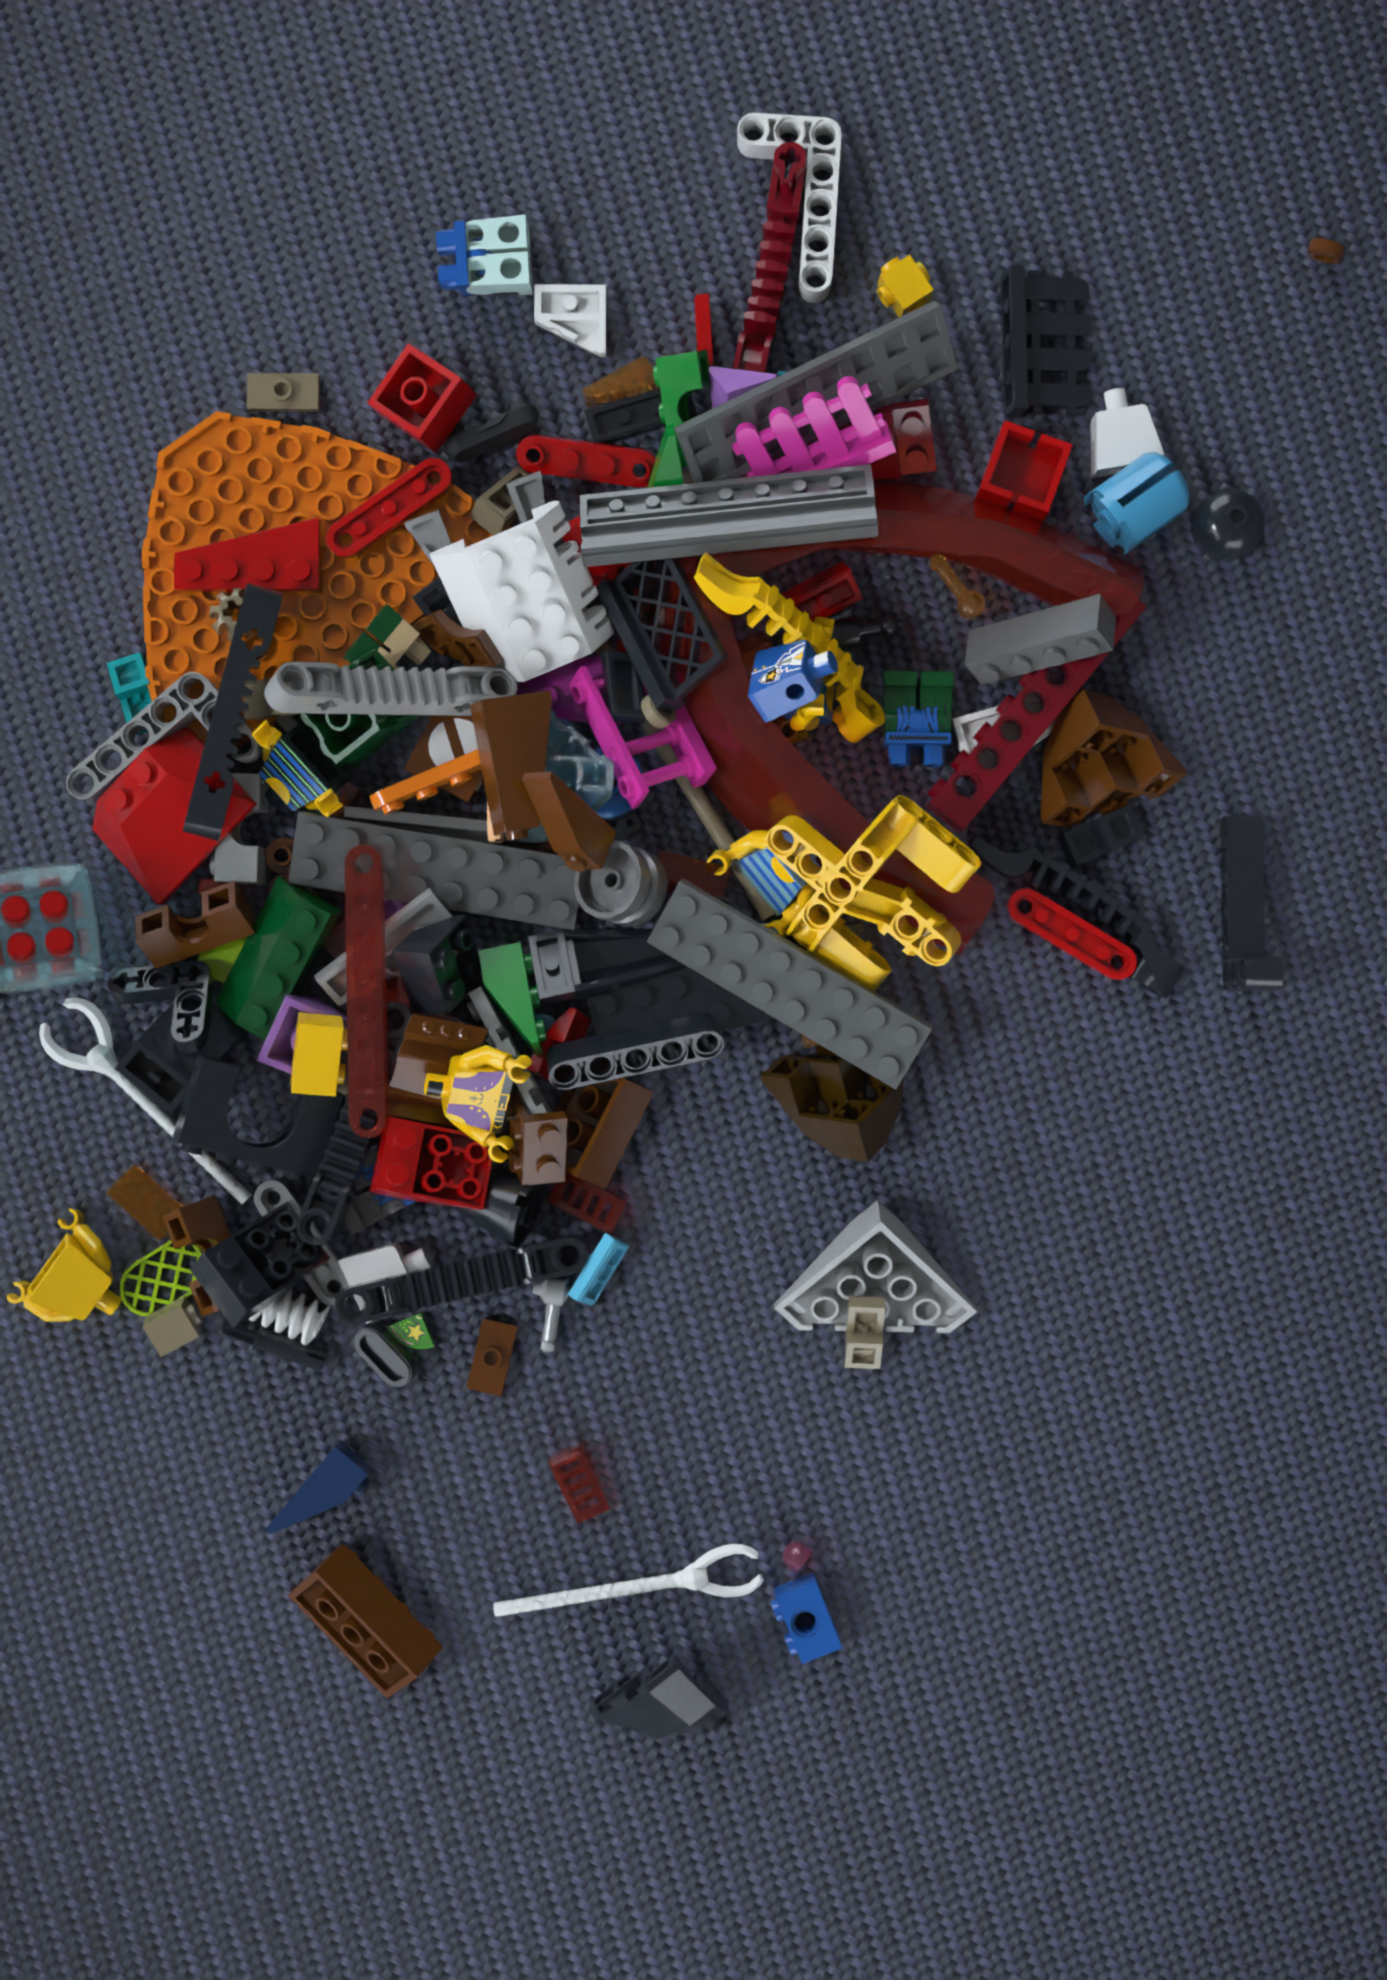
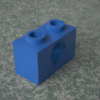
M814 1572L774 1588L776 1599L770 1602L777 1621L785 1620L789 1633L785 1634L784 1638L791 1656L798 1654L801 1663L804 1664L842 1649L840 1637ZM802 1612H809L814 1616V1620L808 1626H800L795 1622L796 1616Z

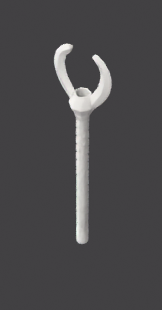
M75 997L65 999L64 1006L69 1009H78L90 1019L95 1028L99 1044L92 1048L86 1056L70 1053L55 1043L50 1034V1026L45 1022L40 1025L39 1031L41 1044L45 1052L52 1059L69 1068L95 1071L111 1077L173 1138L177 1121L171 1118L153 1099L114 1069L118 1062L113 1050L112 1034L101 1010L86 999ZM203 1150L202 1155L189 1153L240 1204L243 1205L252 1196L209 1152Z
M728 1544L708 1551L694 1563L676 1573L494 1602L493 1605L495 1617L519 1612H530L674 1587L688 1588L694 1591L699 1590L719 1597H739L752 1593L760 1587L764 1579L759 1574L750 1583L742 1586H722L709 1582L706 1568L718 1559L733 1554H744L754 1559L758 1558V1551L752 1547L743 1544Z

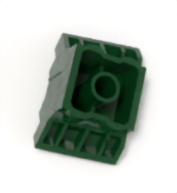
M377 649L364 654L349 665L350 670L358 666H363V670H367L372 666H377L379 671L387 666H390L391 671L395 670ZM316 713L292 715L299 724L302 723L318 740L322 752L327 757L332 758L335 765L339 764L346 772L362 764L364 758L379 751L388 740L408 728L412 721L423 716Z

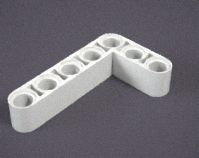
M748 113L739 121L737 128V146L744 156L774 159L775 150L785 143L780 138L784 133L794 134L798 138L795 143L801 145L806 152L807 171L804 192L799 293L807 302H821L829 295L833 276L841 128L835 120L827 117ZM754 130L758 131L762 137L752 141L745 137V133ZM820 135H827L832 138L833 142L829 145H821L816 141V138ZM824 170L830 174L831 178L821 181L816 179L813 174L816 171ZM821 205L827 208L829 213L825 216H816L812 213L811 209L814 206ZM818 240L822 241L827 248L822 252H815L808 245L812 241ZM811 276H819L823 279L824 285L814 288L808 285L806 280Z

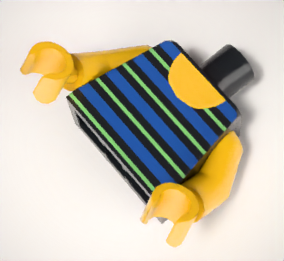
M265 720L252 733V736L263 747L262 759L264 765L259 773L261 779L269 786L265 791L268 802L275 806H280L284 803L292 811H296L304 806L308 810H319L325 817H329L343 807L342 802L340 803L337 795L333 793L332 787L348 775L339 764L335 765L332 758L327 757L322 752L318 740L302 723L281 736L282 733L276 728L271 727L268 721Z

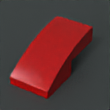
M568 1009L546 1032L547 1040L541 1041L543 1054L535 1055L533 1053L531 1057L532 1064L527 1070L541 1079L550 1081L545 1065L547 1050L559 1043L583 1039L591 1020L577 1009Z

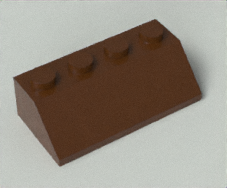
M343 1543L331 1552L288 1594L290 1599L386 1698H389L416 1679L443 1648L436 1640L433 1632L423 1627L411 1614L408 1606L398 1601L386 1588L383 1580L373 1575L363 1565L357 1553L348 1549Z

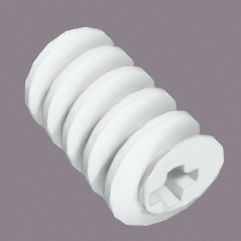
M291 1288L263 1310L249 1318L253 1322L262 1314L261 1324L265 1328L275 1320L276 1333H281L289 1326L288 1338L294 1339L302 1332L301 1343L308 1345L319 1333L329 1312L330 1305L320 1313L318 1312L319 1300L315 1299L308 1307L304 1306L305 1294L302 1293L293 1301L291 1300Z

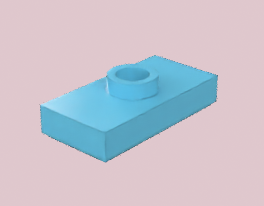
M605 1233L594 1252L587 1257L580 1275L567 1295L578 1302L593 1306L628 1250L629 1244L618 1237Z

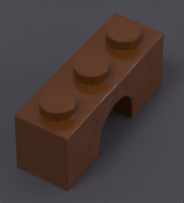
M235 880L201 892L202 915L199 917H180L173 912L169 905L135 916L136 943L156 969L255 934L254 908Z
M215 1195L162 1216L175 1249L185 1245H194L205 1252L231 1236L225 1222L224 1210L217 1202ZM198 1280L189 1283L201 1316L220 1311Z

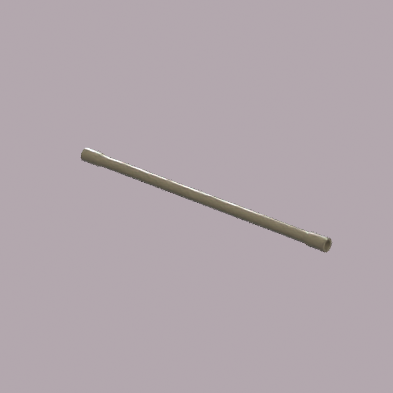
M587 605L582 609L583 613L589 610ZM609 640L605 641L595 650L597 656L602 655L604 651H615ZM647 719L643 724L640 723L647 735L663 731V729L654 727ZM668 744L656 748L666 765L679 762L672 747ZM684 775L675 778L718 848L726 851L731 849L730 845L735 840L702 787L692 788L688 778ZM735 858L732 860L730 867L744 887L746 896L762 921L775 913L735 864L738 861Z

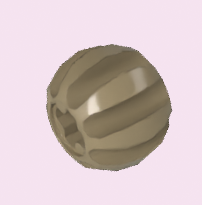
M233 588L231 596H226L225 592L222 591L215 596L221 603L218 606L210 605L209 618L218 619L212 624V628L219 636L228 632V641H232L237 621H233L231 618L233 610L238 608L240 610L245 589ZM250 632V635H249L248 638H249V639L252 638V637H253L254 635H256L257 633H255V632Z

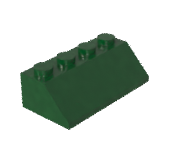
M278 876L254 923L255 934L247 937L215 1000L235 1024L263 1040H266L285 996L300 995L343 911L300 886L289 884V880L282 876Z

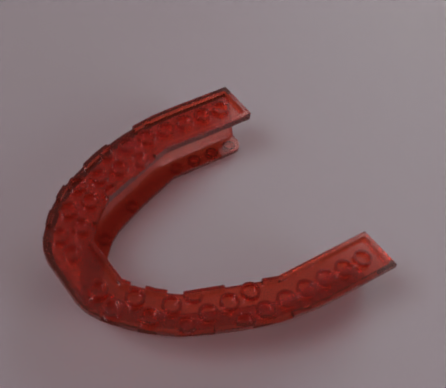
M873 480L878 523V536L709 554L730 572L744 577H755L765 571L825 549L936 559L941 562L965 564L1052 607L1101 594L1115 615H1124L1131 611L1144 588L1143 569L1058 528L1016 512L1012 508H1005L957 491L895 481ZM703 555L677 557L729 657L686 695L688 702L684 704L717 767V770L707 781V786L730 813L751 832L753 830L769 831L786 816H799L846 855L871 823L867 822L808 763L772 720L764 722L748 698L750 682L734 634L732 616L716 606L694 579ZM671 581L668 602L678 604L680 588L675 581ZM653 604L647 620L651 626H654L656 604ZM667 607L663 628L673 630L677 609ZM686 611L683 632L693 634L696 619L690 611ZM662 633L660 647L664 655L669 656L671 634ZM682 637L679 653L680 659L689 660L692 639ZM702 641L699 663L705 664L714 654L708 642ZM678 663L676 678L681 685L686 680L688 665ZM897 849L873 877L876 880L903 889L906 887L912 888L919 898L937 913H942L946 920L960 933L961 945L956 951L958 955L962 953L985 920L995 896L991 883L975 873L959 892L951 893L937 884ZM860 850L861 858L865 862L873 864L871 855L866 851ZM816 856L815 860L822 867L821 859ZM839 878L840 885L846 890H851L850 883L844 878ZM906 915V920L910 925L919 927L915 917ZM934 939L935 944L947 949L946 944L942 940Z

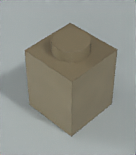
M183 1296L147 1315L143 1329L160 1357L198 1338L203 1327L204 1318L201 1316L198 1306L195 1303L190 1305L186 1296Z

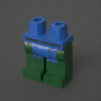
M884 671L881 677L882 709L885 714L883 749H888L890 767H909L910 749H923V767H942L944 765L946 749L951 744V705L954 672L921 671L918 677V709H916L917 671Z

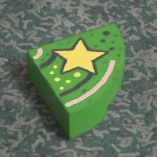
M422 1312L387 1326L392 1336L409 1348L428 1349L435 1346Z

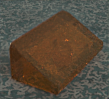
M136 1164L106 1192L158 1240L164 1239L169 1234L162 1216L183 1207Z

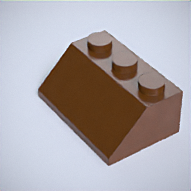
M626 1077L565 1090L554 1111H564L568 1118L565 1170L577 1178L606 1189L654 1092Z

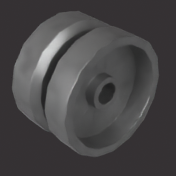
M613 840L603 868L588 869L584 872L575 871L573 887L576 899L585 912L596 918L611 921L622 926H638L649 921L660 910L666 897L668 880L664 866L656 855L619 840Z

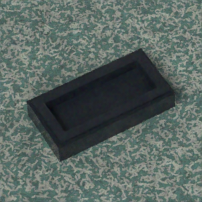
M604 651L601 655L606 706L614 722L643 724L646 720L641 709V701L644 698L643 683L628 652Z

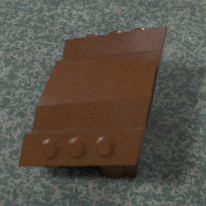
M412 1014L404 1031V1040L397 1053V1063L386 1091V1100L380 1111V1120L394 1117L457 1130L458 1128L444 1116L441 1103L442 1097L424 1094L425 1078L427 1073L447 1075L450 1059L453 1056L463 1055L466 1052L488 1045L486 1043L488 1029Z

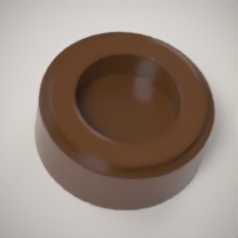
M1312 238L1307 254L1310 258L1319 262L1338 264L1342 262L1346 247L1333 240Z

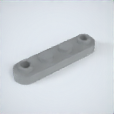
M269 1180L259 1185L256 1189L254 1203L262 1216L287 1201L297 1215L300 1216L303 1207L289 1186L283 1181ZM271 1191L279 1193L280 1201L278 1204H273L269 1201V1193ZM312 1222V1234L315 1237L322 1236L317 1227L315 1226V1224ZM324 1245L321 1247L330 1257L329 1261L308 1275L305 1280L321 1302L334 1306L335 1298L339 1292H332L329 1288V1282L331 1280L339 1281L341 1290L349 1286L338 1263V1258L329 1245Z

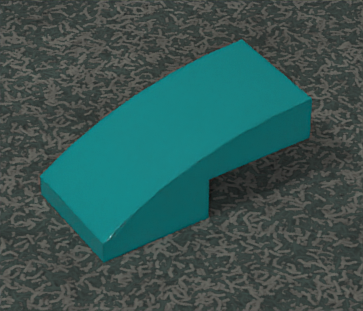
M141 652L106 663L115 695L121 702L126 723L152 702L147 684L150 683L145 675V666L147 665ZM141 729L136 733V735L148 732V730Z

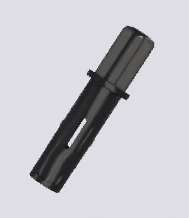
M225 1320L222 1328L223 1335L251 1345L254 1351L257 1349L267 1351L314 1369L321 1373L324 1367L323 1364L326 1362L329 1354L327 1350L324 1351L309 1344L303 1345L301 1341L290 1339L288 1336L276 1333L262 1325L259 1326L249 1321H244L235 1328H232L229 1322Z

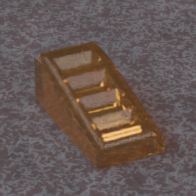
M642 356L584 388L583 397L586 405L590 406L629 397L658 387L655 384L653 369L646 356Z

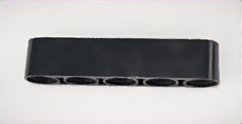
M706 1013L556 1044L547 1050L545 1065L550 1083L557 1089L568 1090L708 1060L721 1053L724 1041L714 1017ZM710 1034L706 1038L699 1039L702 1035ZM668 1042H675L670 1046H664ZM640 1049L636 1053L629 1054L631 1050ZM597 1057H604L602 1060L592 1061ZM565 1064L568 1065L567 1067H565V1068H563V1069H558V1068H557V1067L560 1066V1065H565Z

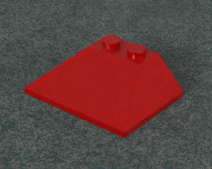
M188 727L146 747L97 800L92 830L153 900L161 906L257 805L253 798L232 776L233 790L220 840L216 841L183 832L186 814L204 749L203 742ZM214 773L211 779L205 778L204 783L209 785V792L216 793L218 788L224 789L226 783L220 781V774Z

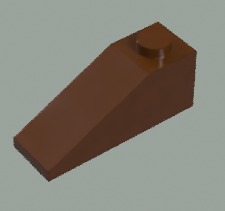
M552 771L524 773L523 783L553 851L565 861V865L574 871L584 872L588 869H602L616 831Z

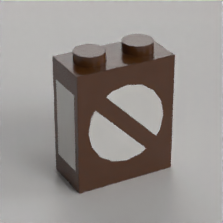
M432 715L404 769L409 774L415 776L477 750L472 716ZM482 769L470 773L472 779L463 784L452 787L449 782L437 788L472 805L484 782Z

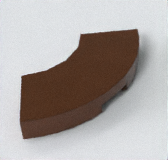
M442 609L419 619L412 625L420 633L419 636L432 649L444 657L448 654L462 661L463 666L495 667L504 660L484 629L470 630L463 628L450 620Z

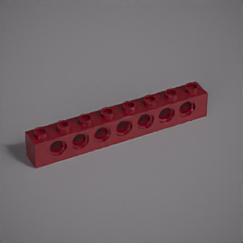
M1112 579L1106 586L1099 583L1088 597L1101 594L1115 613V646L1147 606L1115 579ZM1109 652L1024 674L1018 681L1023 686L1015 697L1008 694L995 711L1000 715L994 723L990 725L986 721L973 736L977 743L968 753L963 749L950 764V767L954 769L953 773L946 781L940 777L927 794L931 799L926 806L958 833L963 831ZM1049 668H1057L1062 672L1064 677L1062 685H1055L1048 679ZM1033 695L1040 700L1041 710L1039 713H1032L1026 708V696ZM1004 723H1011L1017 727L1018 738L1016 741H1009L1003 736L1002 726ZM986 750L993 753L996 758V764L993 769L984 768L980 764L979 754L981 751ZM965 778L972 783L973 793L970 797L961 796L957 792L956 783L958 779Z

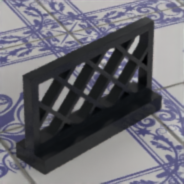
M678 558L664 559L662 574L652 573L654 560L632 562L614 580L604 579L596 589L655 708L680 709L688 702L686 695L729 657ZM636 574L642 575L638 596H634L628 584ZM652 577L661 579L658 600L648 598ZM671 581L677 582L680 588L678 604L668 602ZM647 603L657 605L654 626L649 625L645 617ZM667 607L677 609L673 630L663 628ZM686 611L692 612L696 619L693 634L683 632ZM662 633L672 635L669 656L664 655L660 647ZM682 637L692 639L689 660L679 658ZM702 641L708 642L714 654L705 664L699 663ZM678 663L688 665L686 680L681 685L676 678Z

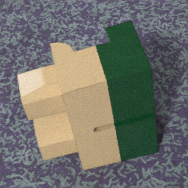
M386 603L367 625L366 630L386 645L390 651H387L363 631L344 653L343 658L352 663L364 654L377 649L396 670L399 667L395 664L403 654L407 655L417 665H420L431 651L423 640L418 637L420 633Z

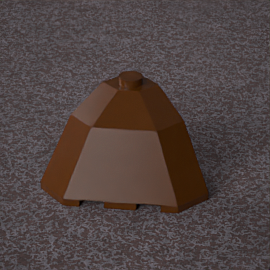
M1084 689L1074 695L1071 702L1059 713L1044 748L1041 819L1044 824L1068 828L1080 824L1081 819L1089 813L1099 810L1101 816L1128 806L1127 800L1142 795L1147 796L1148 800L1161 796L1187 775V772L1137 715L1108 695Z

